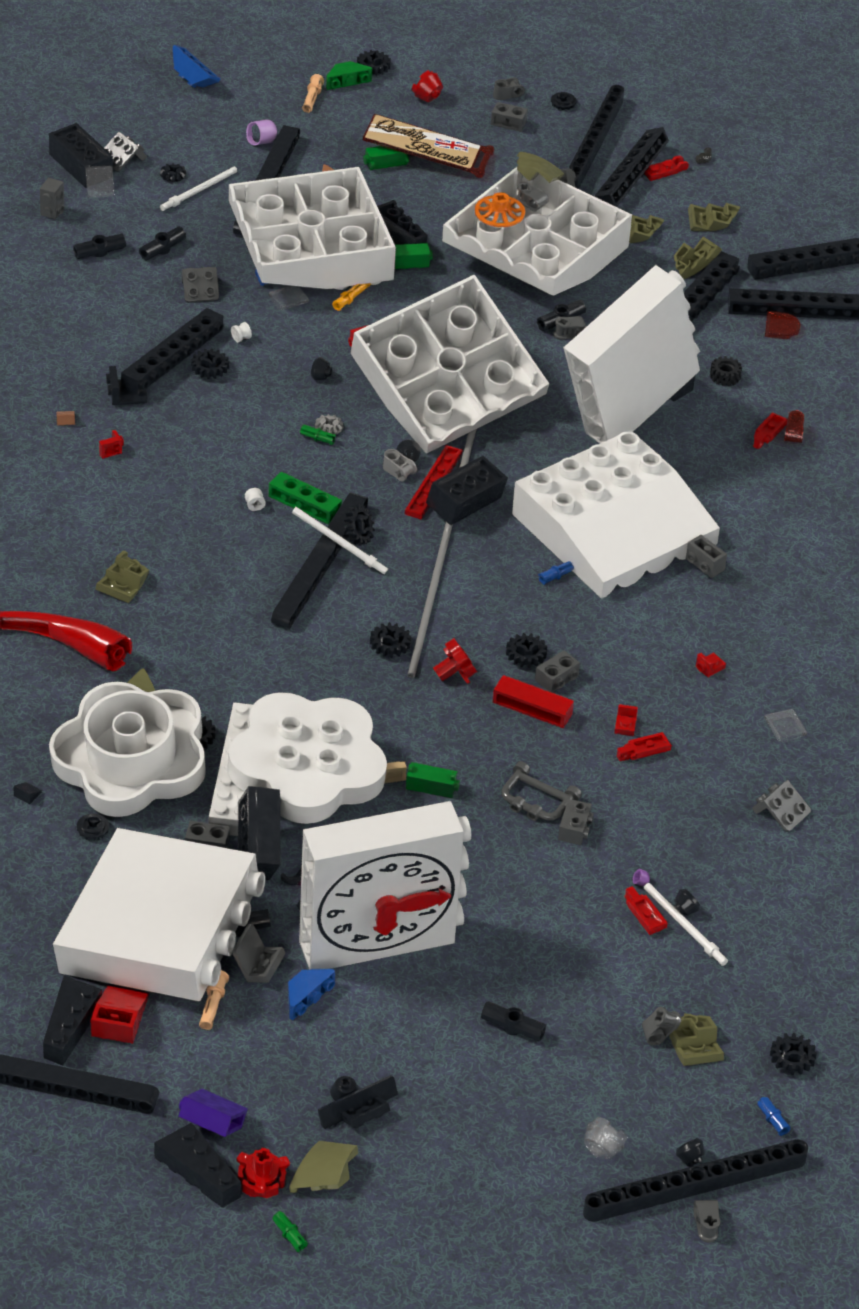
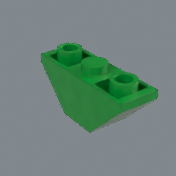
M351 61L335 64L327 75L326 89L331 90L372 82V68Z

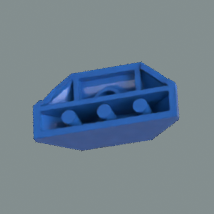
M173 45L174 69L181 78L188 80L187 83L193 87H206L220 81L221 78L214 74L186 48Z

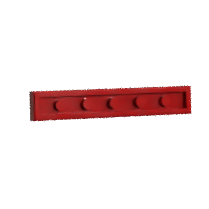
M448 445L444 447L406 507L405 515L422 520L430 507L426 504L432 482L452 472L462 456V449Z

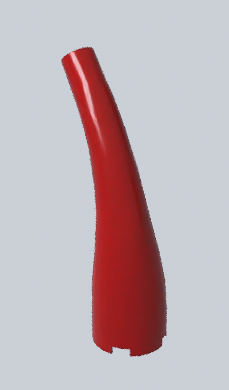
M0 611V629L27 631L50 637L71 647L86 658L112 672L124 666L126 662L123 660L127 653L131 654L132 641L130 638L103 624L50 613Z

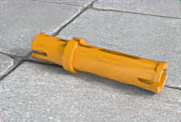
M371 283L356 284L348 291L342 292L340 297L333 301V308L340 311L345 305L351 304L355 297L370 287Z

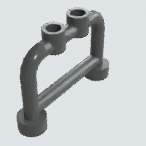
M522 761L517 762L513 767L514 774L501 790L503 799L510 803L509 807L512 811L519 813L523 809L527 811V817L533 821H536L538 818L548 821L558 819L564 813L568 799L578 801L582 796L581 790L576 786L571 785L565 792H562L528 776L530 767ZM520 780L563 801L554 812L548 813L543 811L542 807L537 804L531 805L520 796L514 797L510 795L509 791Z

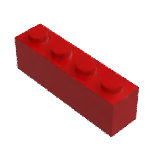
M505 675L501 677L493 691L492 703L560 728L565 727L573 714L574 700Z

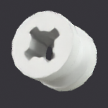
M246 322L241 323L240 326L235 325L231 327L232 337L237 343L252 337L251 329Z
M251 488L246 491L245 500L251 511L264 508L265 499L259 488Z

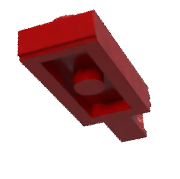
M772 412L756 429L753 447L760 449L764 443L768 444L787 425L788 419Z
M660 732L629 740L623 747L617 748L616 757L619 761L639 759L670 751L672 745L665 734Z
M633 886L625 889L624 897L626 898L628 908L649 935L667 928V921L647 895H639Z

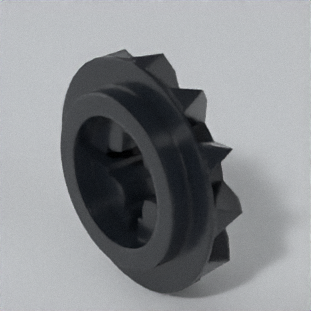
M567 92L556 93L551 97L552 106H556L557 109L569 110L574 108L576 97Z
M166 164V166L161 167L160 176L166 181L178 182L186 177V170L180 164Z
M100 814L84 815L77 822V831L80 836H85L86 840L89 838L96 840L97 837L103 838L104 834L108 833L109 822Z

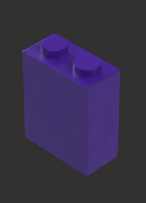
M200 1089L182 1098L179 1104V1109L181 1110L178 1117L226 1137L242 1128L248 1108L205 1089Z

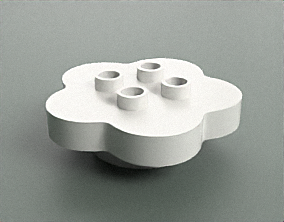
M124 682L101 684L84 696L79 706L78 716L57 728L49 743L52 767L56 775L69 784L83 788L86 800L90 806L97 812L107 816L122 817L132 815L144 809L155 799H174L186 796L201 785L206 774L204 750L200 743L202 736L201 710L193 697L178 690L165 689L145 692L135 685Z
M273 693L260 698L252 706L249 714L248 729L238 734L230 744L227 771L231 781L243 791L248 786L280 789V816L292 822L308 824L327 819L343 804H360L375 798L384 787L387 761L380 747L371 740L372 719L367 710L360 704L343 698H326L310 701L291 693Z

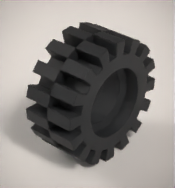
M724 356L723 359L718 357V359L715 358L712 361L710 379L713 382L716 381L718 385L721 383L722 386H725V384L727 386H731V384L734 386L736 383H739L742 366L737 359L733 360V357L728 359L727 356Z

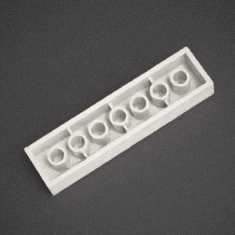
M233 703L209 813V823L230 826V835L238 836V801L245 791L238 788L228 775L229 747L232 740L238 734L248 729L249 714L253 706L242 703Z

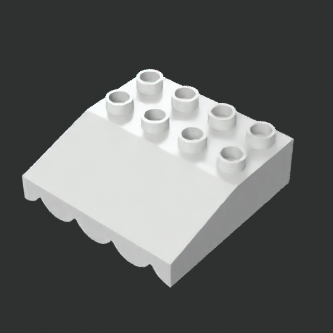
M359 167L229 184V203L262 283L343 290L356 284L371 283V285H377L382 281L394 280L396 247Z
M516 167L443 224L442 241L554 296L591 279L629 247L632 214L560 180L549 183L539 174L534 180L528 181ZM521 182L530 183L537 189L544 191L548 196V203L536 212L524 206L525 217L514 226H490L480 221L475 215V205L484 197L502 192L516 199L519 192L517 187ZM483 202L480 206L487 207L488 205ZM516 203L512 206L513 208H520ZM479 211V212H480L481 215H484V214H486L488 211H484V212H483V211ZM495 212L491 216L486 218V220L492 221ZM506 212L508 221H514ZM512 212V213H514L516 216H520V215H521V212H519V213ZM501 213L496 223H504Z
M475 275L354 332L351 355L387 409L426 454L545 395L549 387V382Z
M631 430L598 445H593L583 452L569 458H564L554 465L540 471H535L531 475L515 482L512 514L563 563L572 562L574 566L572 571L601 599L609 595L617 584L621 587H628L636 583L645 571L657 573L665 569L675 557L681 560L686 559L688 542L699 535H703L715 545L718 543L719 526L681 476Z

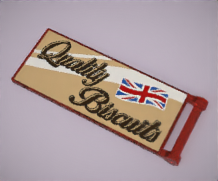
M378 114L373 115L362 139L366 142L473 173L478 178L484 177L487 163L495 151L491 145H478ZM480 152H484L485 154L480 166L474 168Z

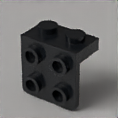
M109 366V373L106 374V384H109L107 385L108 395H111L112 405L147 403L146 390L137 395L121 387V379L118 380L116 366Z

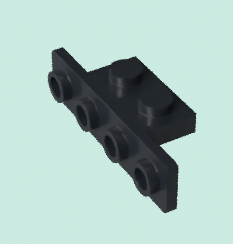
M392 1075L387 1076L319 1108L318 1114L321 1126L326 1129L344 1121L352 1128L360 1127L365 1122L379 1118L384 1113L389 1112L390 1106L386 1100L398 1095L395 1078Z

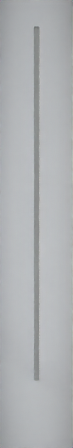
M477 429L468 433L460 467L469 462ZM447 522L408 671L409 678H414L416 675L453 524L450 525Z

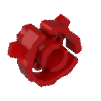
M453 638L445 644L446 648L443 649L448 658L433 667L442 682L458 671L465 682L469 684L470 680L468 678L474 675L477 670L472 665V661L466 652Z
M266 1148L255 1150L250 1155L243 1152L238 1155L236 1160L240 1164L238 1179L241 1181L243 1193L251 1197L270 1198L279 1194V1188L285 1187L286 1168L290 1166L287 1156L279 1158L270 1153V1150ZM245 1173L247 1176V1180L249 1182L254 1183V1185L249 1184L245 1179L243 1180V1176L245 1175ZM279 1175V1183L277 1182L274 1185H272L273 1181H275L277 1176Z

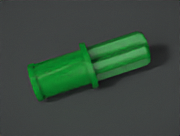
M304 424L300 429L301 435L313 438L316 442L319 440L333 445L336 439V434L323 431L321 428L317 429Z
M277 1212L272 1219L282 1231L283 1238H287L296 1252H300V1249H305L308 1242L297 1230V1225L292 1224L283 1212Z

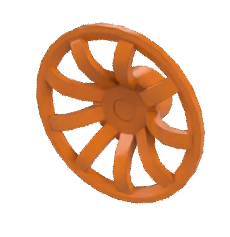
M499 192L479 200L475 205V215L487 225L510 227L524 219L525 208L517 199L510 197L506 193ZM484 202L488 206L481 207L480 205ZM516 203L520 208H513L512 206ZM479 211L488 212L484 215H481ZM495 212L492 221L486 220V218H488ZM506 212L514 221H508ZM512 212H515V213L521 212V215H520V216H516V215H515L514 213H512ZM500 213L504 223H496Z

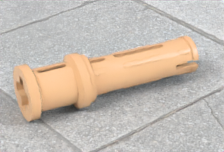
M319 74L311 76V83L307 87L308 94L302 106L304 112L310 113L312 111L316 97L321 93V86L324 85L325 80Z
M222 970L216 986H207L206 992L208 997L199 1023L202 1029H212L219 1001L225 995L224 987L230 977Z

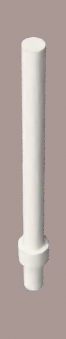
M234 166L179 196L169 198V201L160 205L161 210L165 211L172 206L180 205V202L237 173V168Z
M295 507L292 511L294 515L363 560L368 567H373L384 575L388 571L387 567L376 561L377 558L367 555L299 508Z
M650 883L644 886V889L705 948L704 951L710 957L713 956L722 966L727 964L728 959L719 952V948L713 942H709Z

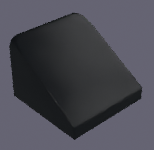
M27 782L13 787L14 796L28 804H31L42 793V790Z

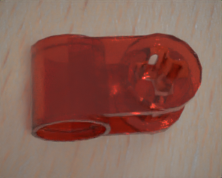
M794 410L789 413L784 441L802 443L804 414L801 411Z

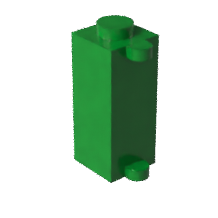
M385 146L366 148L363 161L370 170L407 165L409 157L408 153Z
M428 243L395 245L394 269L429 267L430 260H433L432 250H429Z
M411 762L408 767L406 789L453 798L454 791L458 792L460 780L457 779L458 771Z

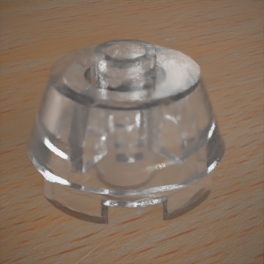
M597 1117L587 1124L583 1143L594 1156L609 1160L625 1148L624 1144L627 1136L621 1129L618 1132L610 1126L611 1122Z

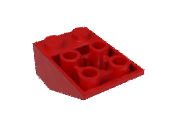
M107 986L96 1003L91 1018V1036L133 1044L149 993Z

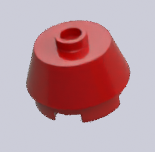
M428 70L420 76L421 79L417 85L413 84L411 89L415 93V97L426 102L436 99L443 89V84L438 74Z

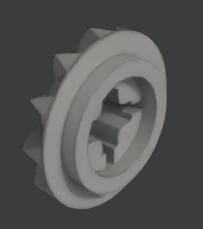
M321 415L320 418L316 419L315 428H321L323 431L338 434L343 430V422L336 415Z

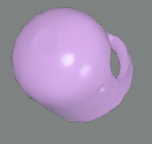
M271 120L250 122L247 126L246 138L251 145L271 143L277 137L276 125ZM257 124L260 130V141L258 143L252 138V126Z

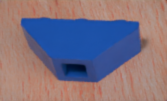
M301 970L288 982L289 1018L291 1020H294L298 1015H303L312 1003H317L326 991L333 989L335 985V970Z

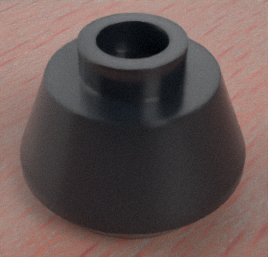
M322 357L316 358L311 369L312 378L314 380H324L330 377L332 374L330 363Z
M411 439L403 440L396 449L414 462L418 460L421 454L419 444Z
M687 889L679 890L674 899L676 903L674 907L682 915L684 913L690 915L699 911L700 904Z
M341 1076L332 1085L330 1094L336 1101L360 1089L353 1078Z
M695 1138L676 1149V1156L685 1164L690 1163L691 1166L703 1160L701 1156L705 1154L703 1141L699 1138Z

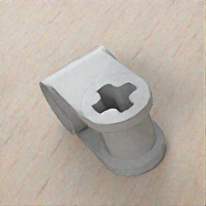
M395 449L385 451L383 469L399 481L403 482L407 479L408 475L417 472V466L414 461L408 459Z

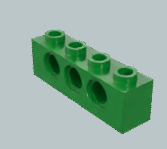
M280 472L269 483L268 497L292 508L297 507L309 516L328 525L342 505L341 499L283 472Z

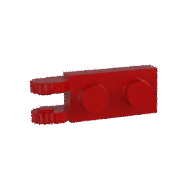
M678 155L673 157L672 160L650 165L644 174L650 181L684 171L688 169L689 164L683 160L682 156Z

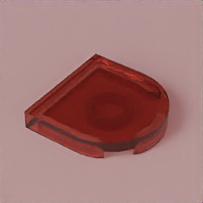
M768 311L765 337L790 339L791 336L799 334L800 321L791 314Z

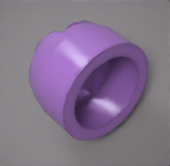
M638 869L634 873V884L645 886L650 882L649 873L645 870Z

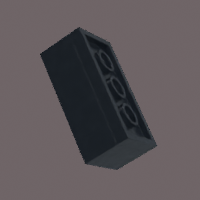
M74 123L49 133V155L85 188L113 177V156L79 124Z
M481 456L432 482L426 504L448 524L452 525L500 499L508 477L486 457Z
M248 786L238 801V851L254 853L256 855L258 872L265 874V880H270L281 865L280 789Z

